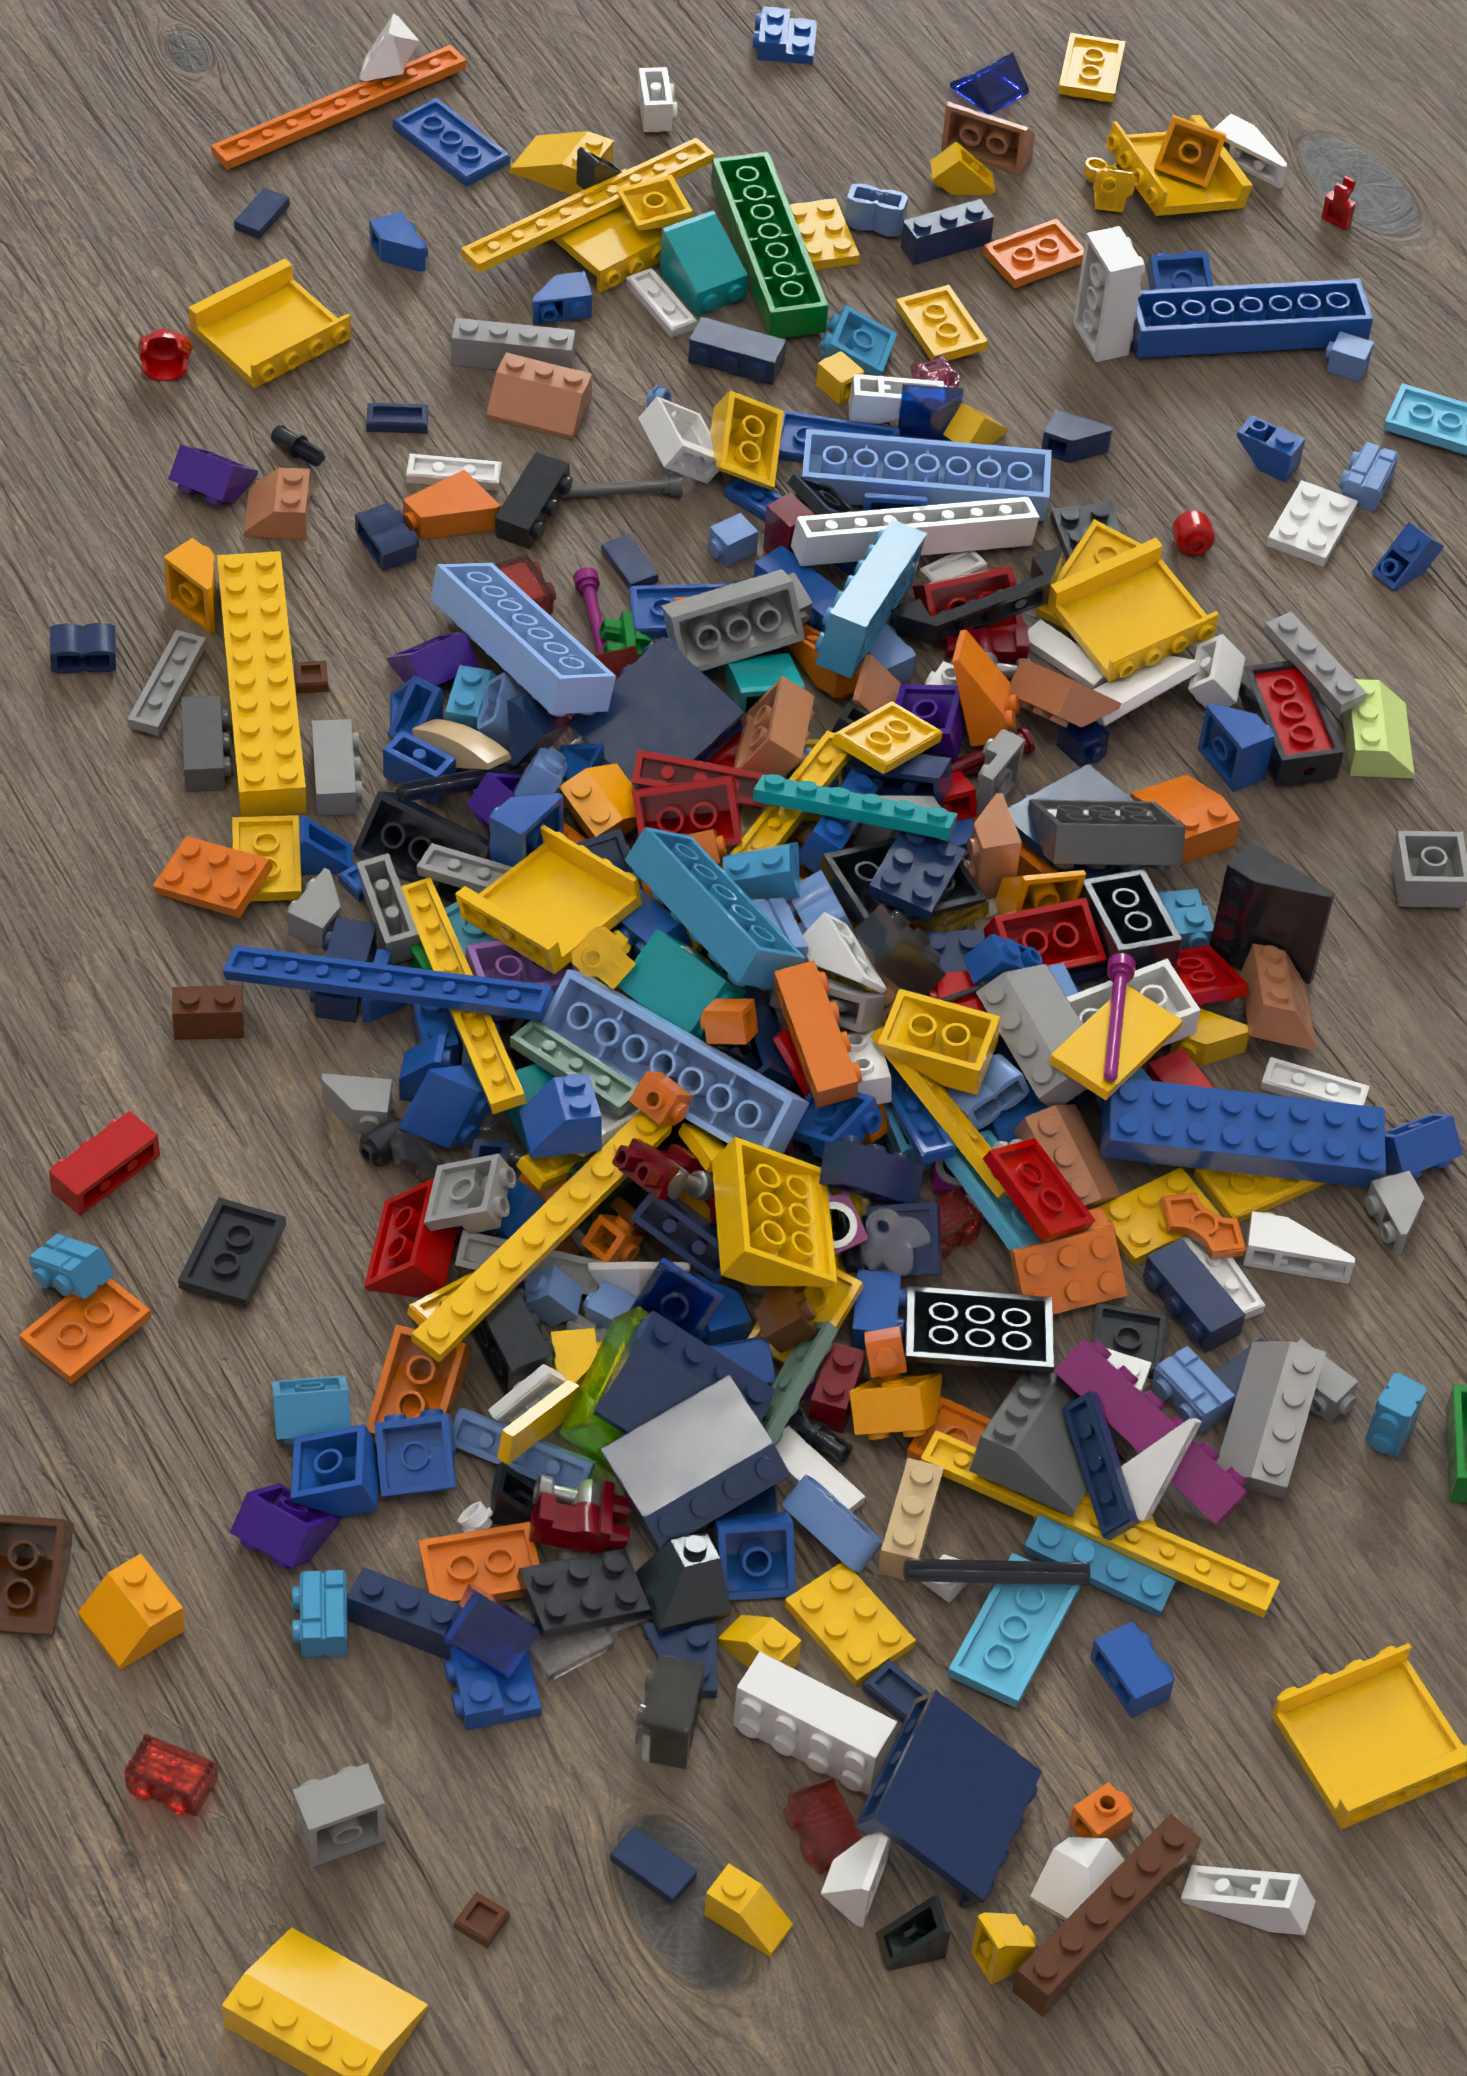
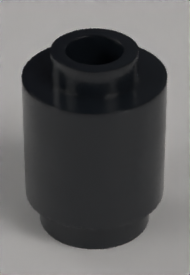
M397 1118L394 1121L389 1119L360 1137L361 1145L359 1146V1152L367 1163L381 1166L408 1149V1144L412 1143L413 1136L412 1133L404 1131L399 1127L402 1119Z

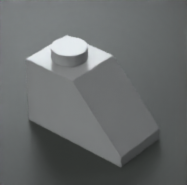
M322 1073V1100L353 1131L367 1133L390 1119L393 1101L392 1079Z

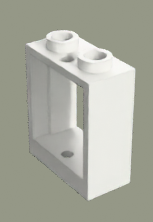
M656 396L638 419L660 461L667 469L708 484L719 470L716 467L710 431L701 414Z

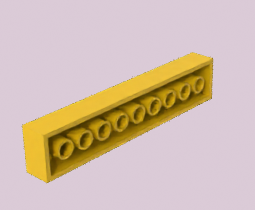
M281 551L217 555L240 817L307 814L306 785Z

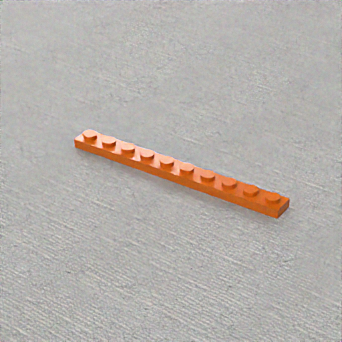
M448 45L406 63L404 72L401 75L355 84L211 145V153L226 170H229L466 69V59L452 45Z

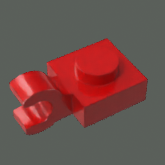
M1345 176L1342 185L1337 183L1334 191L1325 196L1321 219L1344 231L1352 224L1356 203L1349 200V197L1354 190L1355 180Z

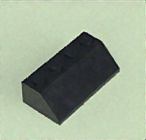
M378 791L352 851L366 859L389 853L396 874L411 882L426 879L425 877L418 876L416 866L431 843L491 860L490 840L413 801L400 802L395 792ZM432 880L440 897L452 903L457 902L455 893L462 888Z

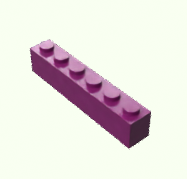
M1083 1338L1053 1371L1080 1396L1088 1391L1098 1393L1106 1421L1140 1453L1184 1423L1177 1415L1173 1420L1162 1411L1166 1404L1151 1390L1144 1394L1135 1385L1139 1379L1126 1366L1122 1365L1117 1369L1108 1360L1112 1353L1097 1339L1091 1344ZM1192 1440L1170 1482L1216 1525L1220 1526L1249 1495V1492L1243 1487L1248 1481L1232 1466L1226 1471L1217 1463L1216 1460L1220 1455L1208 1443L1203 1441L1198 1445Z

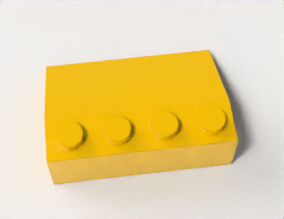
M734 1137L712 1161L721 1275L751 1286L834 1287L837 1284L829 1196L828 1187L819 1184L821 1167Z
M293 1927L244 1973L222 2004L225 2028L308 2076H383L428 2009V2004Z

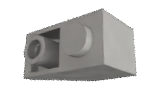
M326 868L321 871L316 879L312 878L308 882L305 892L298 900L292 901L286 913L289 934L324 950L327 930L333 931L336 917L341 918V906L331 872Z
M1410 1171L1372 1180L1368 1194L1365 1197V1207L1368 1214L1374 1216L1379 1225L1383 1242L1389 1244L1395 1256L1402 1254L1418 1220L1424 1201V1196Z

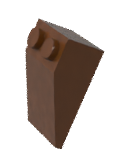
M0 1514V1631L54 1635L70 1564L74 1523L66 1519Z

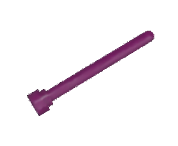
M591 567L581 568L573 575L575 589L584 596L598 660L615 675L613 665L602 661V649L607 640L600 639L599 637L602 617L596 596L600 586L598 572Z
M1125 953L1112 955L1108 960L1107 975L1113 982L1103 1074L1107 1082H1114L1118 1077L1127 983L1135 975L1136 962L1132 956Z

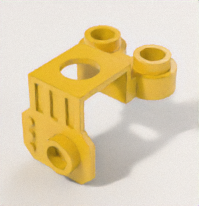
M1088 158L1083 172L1086 180L1094 183L1095 209L1123 212L1126 198L1133 194L1136 177L1132 172L1124 171L1118 162L1111 166L1101 158Z
M605 926L594 927L571 953L572 963L579 969L578 972H582L587 977H593L600 982L603 981L612 990L636 965L626 955L631 949V946L627 943L628 938L619 930L612 933Z

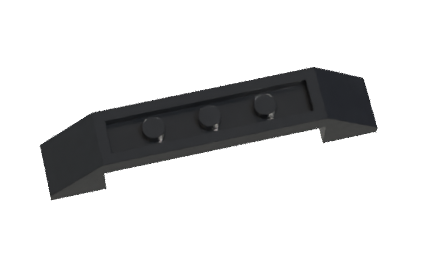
M1059 546L1051 550L1041 551L1037 555L1032 556L1030 579H1026L1020 584L1007 589H999L983 598L970 600L954 609L941 611L932 617L920 599L900 604L896 608L891 609L890 626L895 629L898 636L936 646L946 642L947 636H959L960 630H964V627H974V630L981 629L1045 605L1049 600L1050 585L1056 583L1061 571L1063 550Z

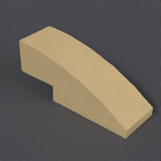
M433 719L412 729L413 736L456 757V768L489 770L511 759L510 752L497 742L463 724L449 720Z

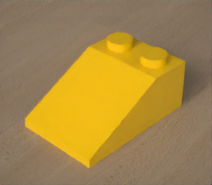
M589 131L536 135L510 167V173L573 195L583 190L576 184L577 150L581 146L613 163L614 140Z
M730 390L713 408L710 435L717 470L773 490L776 480L784 411Z
M899 989L878 1041V1047L943 1086L978 1095L998 1043L1000 1016Z

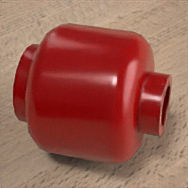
M1196 510L1187 511L1174 520L1172 534L1176 547L1182 554L1186 556H1199L1211 549L1215 541V533L1211 520L1205 513Z

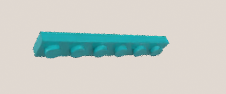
M762 774L753 790V801L944 840H949L957 820V813L948 812L942 807L928 808L915 805L907 800L893 801L883 799L876 794L863 795L849 792V790L842 787L828 788L818 786L811 781L798 782L788 780L776 774Z

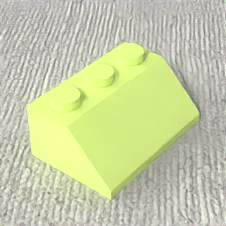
M1355 679L1367 692V697L1364 703L1342 712L1349 776L1413 779L1414 767L1406 703L1380 680Z

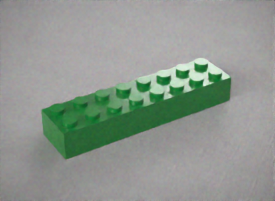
M769 152L713 158L711 188L734 249L748 274L747 283L766 334L777 338H786L826 332L828 303Z

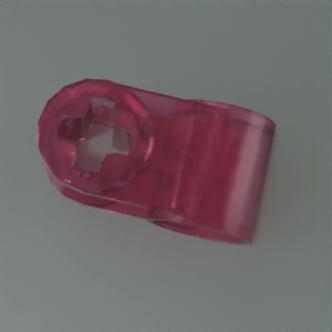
M937 355L933 360L925 363L915 362L912 364L911 374L913 379L944 382L945 404L944 407L939 409L948 410L957 405L960 376L948 364L943 355Z

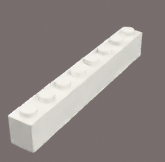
M1029 497L800 516L796 520L791 547L800 566L864 560L866 551L870 544L874 545L879 530H885L892 519L927 533L921 555L1030 546L1034 539L1039 515Z

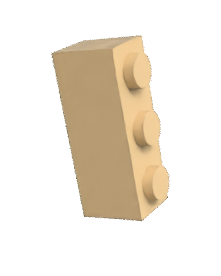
M907 1458L882 1545L878 1574L904 1580L903 1565L905 1560L921 1559L940 1492L943 1466Z

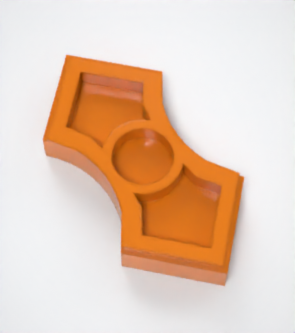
M1197 1193L1161 1197L1159 1204L1168 1233H1179L1193 1238L1203 1246L1210 1260L1245 1255L1247 1249L1237 1218H1225L1214 1214L1201 1203Z

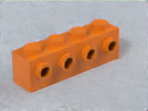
M814 960L774 971V991L816 1108L857 1097L858 1083L862 1082L861 1070L858 1063H852L848 1052H851L850 1040L846 1031L840 1032L837 1022H840V1014L835 1001L829 1002L826 992H829V984L825 972H818Z

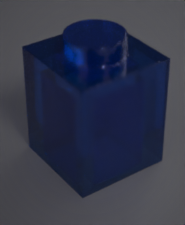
M1097 721L1083 727L1069 722L1067 728L1060 725L1056 746L1081 768L1087 764L1098 763L1106 756L1110 734Z

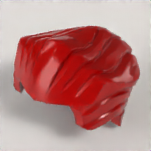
M167 328L158 329L151 334L141 337L138 350L143 373L154 381H174L182 378L188 369V360L192 352L189 338Z

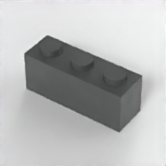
M221 695L181 697L186 792L225 790V777L231 776L230 757H224V752H230L229 732L223 733V728H229L228 708H221Z

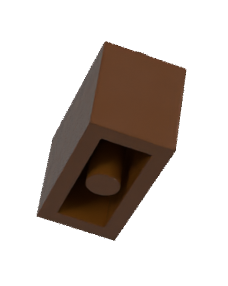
M242 985L172 987L174 1040L244 1038Z

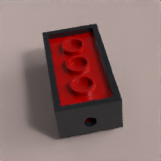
M1291 661L1244 666L1239 696L1245 711L1257 714L1266 725L1271 727L1275 735L1268 764L1275 786L1338 778L1344 751L1319 691Z

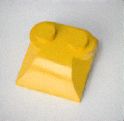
M672 174L617 189V195L638 231L662 229L693 218V211Z

